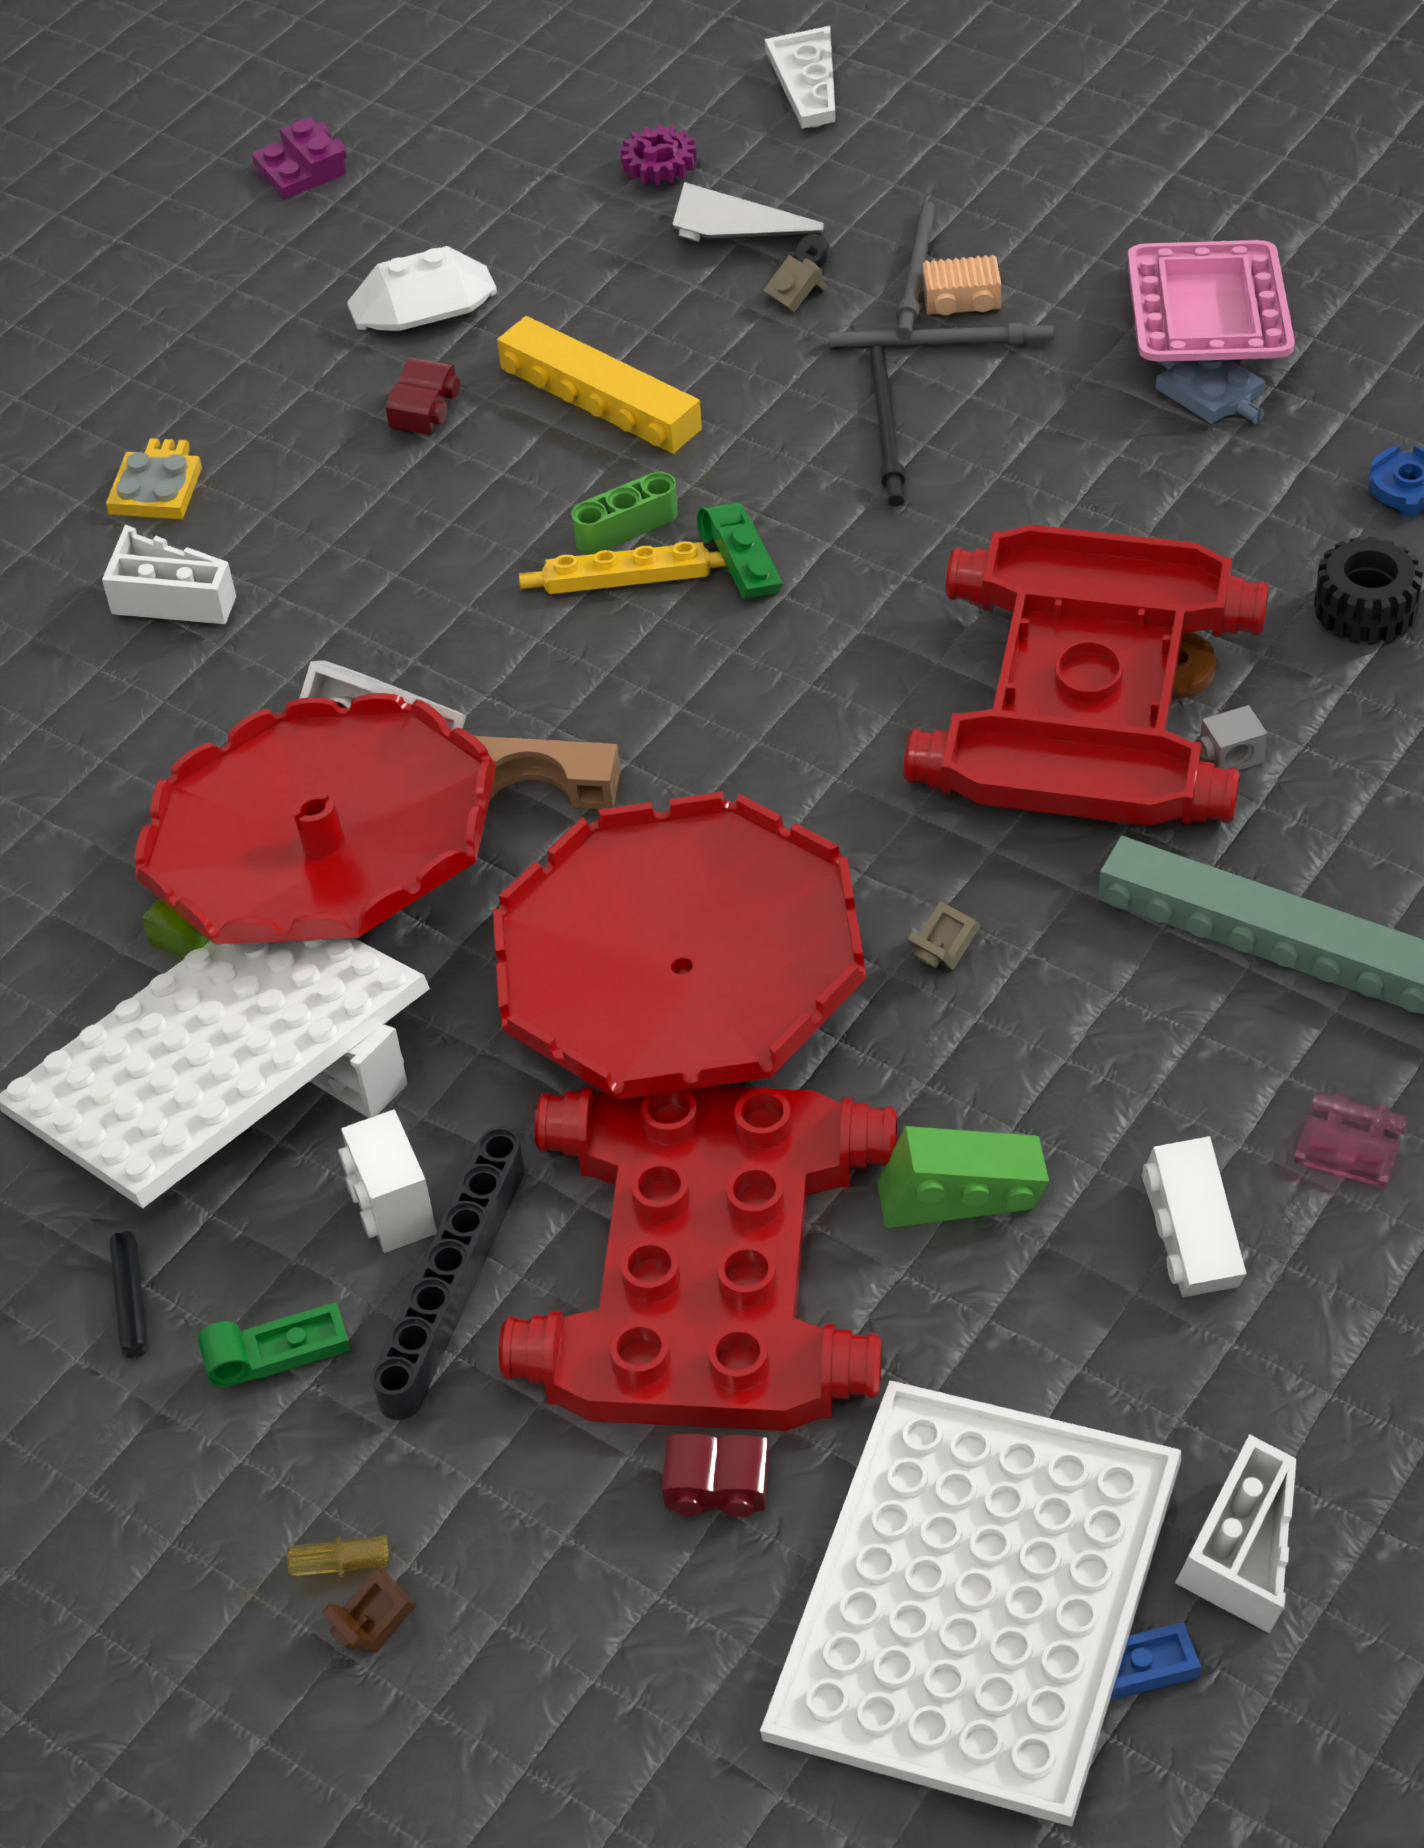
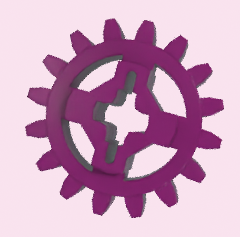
M657 125L656 130L652 131L648 127H643V133L632 132L631 139H624L623 147L620 148L623 172H629L630 179L632 180L641 177L642 184L651 181L655 182L656 185H660L661 180L665 179L669 183H674V177L685 178L686 170L693 171L694 162H697L694 138L687 137V131L685 130L676 133L675 126L667 129Z

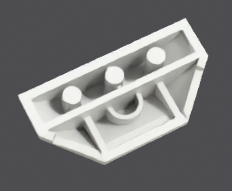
M445 246L377 264L348 300L347 304L357 329L366 330L370 327L377 330L401 331L470 313L483 304L488 297L494 296L497 293V289L485 265Z

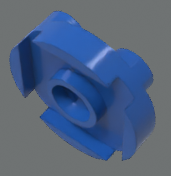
M1401 446L1391 447L1382 451L1373 459L1368 492L1385 505L1398 509L1404 516L1419 515L1422 509H1424V447L1414 446L1413 452H1400ZM1412 477H1415V478H1416L1415 480H1408L1409 478H1412Z

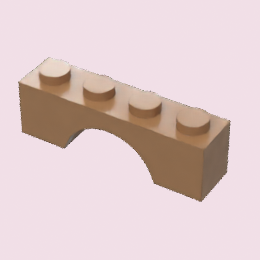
M473 735L487 748L489 755L496 764L490 800L496 793L510 784L525 780H539L560 788L568 797L573 808H614L621 773L617 744Z

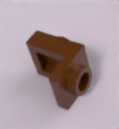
M375 1568L343 1607L329 1603L322 1612L333 1624V1627L330 1629L331 1634L343 1646L350 1650L359 1647L377 1653L417 1605L386 1571Z

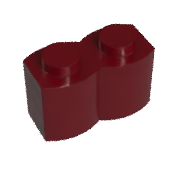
M413 357L409 358L403 367L399 382L391 390L386 403L388 426L432 435L438 425H443L447 416V406L451 399L455 400L457 398L460 388L459 377H455L454 365Z
M703 1434L667 1436L662 1481V1495L665 1508L672 1509L684 1516H695L701 1514L702 1511L718 1509L733 1517H747L753 1512L766 1510L769 1469L767 1439L752 1435H727L718 1438Z

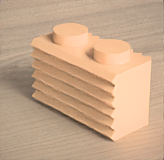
M992 254L990 257L985 255L980 258L977 256L975 259L970 256L968 259L962 257L960 260L957 258L950 260L948 258L946 261L940 259L937 262L933 259L931 262L927 260L923 262V292L927 315H950L952 313L986 312L1001 309V280L996 257Z

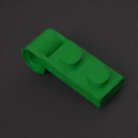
M740 502L700 508L697 513L699 535L705 543H716L742 598L749 599L779 593L783 582L743 505Z
M337 1302L242 1331L234 1322H216L205 1327L197 1337L208 1381L216 1387H229L256 1378H264L351 1351Z

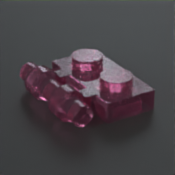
M1316 1092L1312 1109L1327 1113L1329 1116L1327 1120L1308 1116L1296 1149L1294 1162L1387 1188L1399 1153L1401 1141L1384 1137L1386 1130L1404 1135L1409 1117L1392 1113L1391 1107L1377 1104L1376 1108L1350 1101V1096L1336 1092L1335 1096ZM1348 1119L1370 1125L1369 1132L1343 1125L1344 1120Z

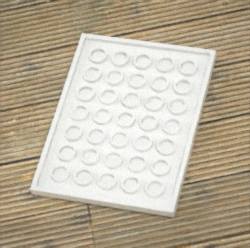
M355 938L215 945L208 941L202 947L189 952L184 960L169 971L156 976L147 987L132 998L119 1003L114 1011L99 1022L86 1027L77 1038L62 1049L49 1054L40 1065L29 1073L13 1080L7 1089L0 1093V1110L141 1208H144L430 988L423 974Z
M889 1380L760 1729L762 1741L1072 1827L1179 1470L1181 1450Z

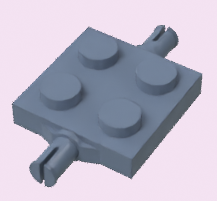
M1232 360L1157 362L1168 370L1157 376L1155 389L1209 423L1213 424L1225 416L1234 414L1242 415L1253 424H1257V422L1259 423L1262 420L1264 410L1255 406L1250 401L1264 393L1266 381Z

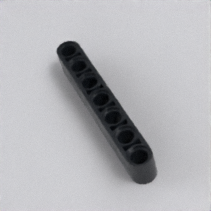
M497 1127L490 1129L479 1139L373 1369L372 1381L379 1409L389 1419H408L416 1414L421 1407L523 1178L525 1169L518 1135L508 1128ZM417 1346L420 1347L419 1349H416V1350H410L411 1348H414V1347H417ZM399 1386H402V1387H403V1388H401V1389H399V1390H395V1391H392V1390H391V1389H393V1388H395V1387H399Z

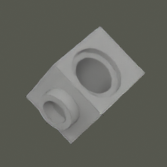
M1249 705L1202 719L1201 738L1197 739V742L1201 743L1200 758L1203 762L1215 763L1216 768L1229 769V767H1234L1238 771L1264 763L1267 732Z

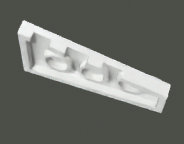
M830 26L765 39L767 56L802 129L836 122Z

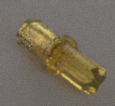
M387 1534L378 1537L342 1540L341 1535L336 1536V1541L290 1546L287 1550L288 1571L292 1576L338 1572L339 1577H344V1571L382 1567L390 1568Z

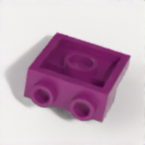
M311 117L298 120L292 125L280 129L282 141L269 144L263 149L251 153L253 165L284 200L346 174L344 159L347 158V153L340 139L332 141L326 124L324 122L316 124Z

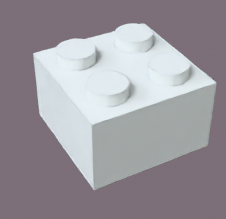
M395 1109L341 1128L345 1147L338 1149V1153L347 1175L345 1181L354 1203H359L362 1210L360 1217L368 1238L377 1236L383 1252L386 1253L435 1235L437 1230L426 1179Z

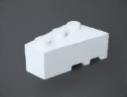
M382 1024L368 1037L311 1079L310 1082L368 1118L377 1116L408 1085L403 1065L404 1059L401 1055L396 1029Z
M1249 1434L1175 1584L1270 1634L1285 1606V1593L1283 1591L1285 1567L1289 1556L1287 1542L1289 1521L1292 1518L1296 1458Z

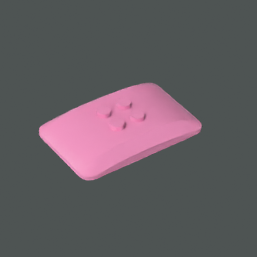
M1245 240L1146 243L1135 245L1129 249L1128 267L1138 351L1143 358L1155 362L1277 359L1289 356L1294 352L1295 339L1278 251L1271 242Z

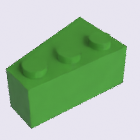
M905 1126L892 1151L889 1163L884 1167L877 1181L885 1228L1033 1210L1049 1183L1040 1139L1037 1135Z

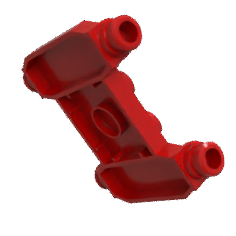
M1028 525L1003 532L993 531L989 549L976 547L975 551H969L961 547L954 548L949 556L946 573L945 592L949 600H969V604L982 606L983 610L993 611L996 605L1013 612L993 709L962 714L953 713L949 730L936 729L932 733L923 732L922 729H913L908 735L905 748L904 779L910 784H915L916 782L927 783L928 788L940 789L942 794L952 795L956 791L971 801L982 805L1147 826L1182 818L1183 825H1191L1192 821L1207 823L1208 819L1220 820L1222 823L1229 824L1234 820L1240 772L1234 767H1229V769L1216 768L1215 763L1200 761L1201 743L1192 742L1166 731L1183 633L1214 629L1213 637L1222 638L1223 634L1237 635L1238 631L1250 632L1252 635L1261 634L1264 629L1267 609L1268 584L1264 581H1259L1258 583L1245 582V577L1231 576V557H1223L1195 542Z
M709 1086L620 1100L605 1092L595 1094L593 1087H583L581 1091H567L565 1095H553L552 1093L544 1092L537 1100L534 1134L535 1144L541 1153L562 1151L564 1156H576L579 1159L581 1176H590L616 1185L599 1309L566 1317L563 1316L562 1311L551 1310L548 1315L534 1314L531 1319H519L518 1316L506 1318L502 1323L499 1339L500 1374L505 1380L527 1378L530 1384H545L548 1404L559 1405L592 1422L788 1431L821 1418L832 1419L833 1399H850V1394L866 1395L867 1398H875L880 1393L882 1338L877 1333L853 1335L852 1329H836V1324L825 1323L823 1329L796 1319L807 1195L840 1187L850 1188L852 1168L867 1169L868 1164L883 1165L885 1167L889 1163L892 1151L897 1143L898 1114L893 1106L870 1108L869 1103L854 1102L853 1098L843 1097V1101L840 1103L814 1090Z

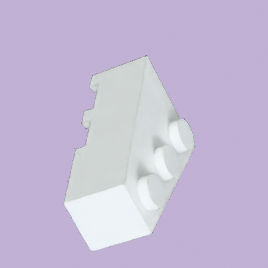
M125 525L102 578L111 614L226 624L236 599L227 561L188 547L183 551L167 545L166 539L155 536L151 540L138 535L135 528Z
M1210 1136L1153 1147L1147 1164L1143 1165L1141 1176L1155 1215L1158 1234L1160 1238H1163L1168 1253L1166 1262L1172 1284H1178L1182 1298L1239 1287L1246 1276V1270Z

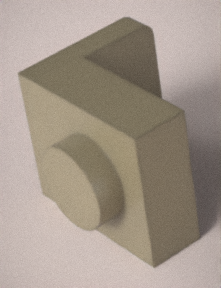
M789 255L763 291L771 299L795 313L814 286L824 292L828 285L820 277L823 271L816 264L806 258L803 262H800Z
M940 901L920 934L917 935L910 931L906 940L916 949L913 956L924 964L936 969L940 963L953 971L981 925L975 919Z

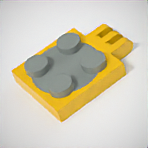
M150 438L144 453L126 452L106 501L108 514L183 519L202 469L200 457L188 455L189 441L179 440L175 450L174 440L165 439L160 449V440Z

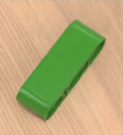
M654 472L577 504L571 513L576 548L586 554H595L675 520L678 516L676 481L668 473Z

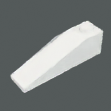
M684 182L672 224L674 229L680 230L678 236L699 242L700 236L705 238L822 234L824 223L686 182Z

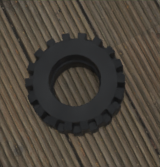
M1356 537L1351 538L1349 543L1341 541L1335 544V549H1328L1324 553V559L1320 560L1314 600L1317 619L1322 620V626L1326 630H1334L1335 636L1341 639L1348 637L1350 642L1359 643V641H1367L1368 644H1377L1378 640L1388 642L1394 640V635L1402 636L1407 632L1408 627L1413 626L1418 613L1423 581L1422 567L1418 566L1419 560L1415 555H1408L1409 550L1404 546L1397 547L1393 541L1387 539L1380 541L1377 540V537H1368V539L1364 540Z

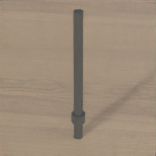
M924 202L921 206L904 296L897 307L896 318L898 320L896 335L901 340H907L911 337L913 324L917 322L919 317L920 305L918 297L923 276V262L926 260L935 213V205L932 202Z
M1023 322L1008 323V327L912 330L911 337L907 340L899 339L896 335L897 330L829 333V348L1008 342L1009 346L1024 345V341L1054 340V325L1023 326Z

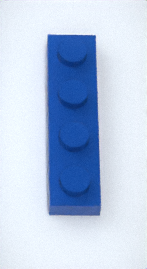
M1184 1622L1129 1635L1110 1700L1200 1678L1201 1665Z

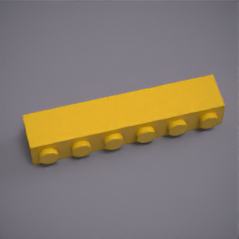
M528 316L523 317L497 339L501 369L672 454L678 451L702 429L699 399Z

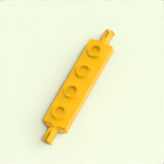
M683 541L671 546H641L635 550L617 552L603 550L596 554L582 556L561 555L555 559H546V564L542 571L519 573L521 590L544 587L548 594L707 577L711 571L710 568L725 567L726 564L720 551L709 552L704 547L703 542L692 543Z

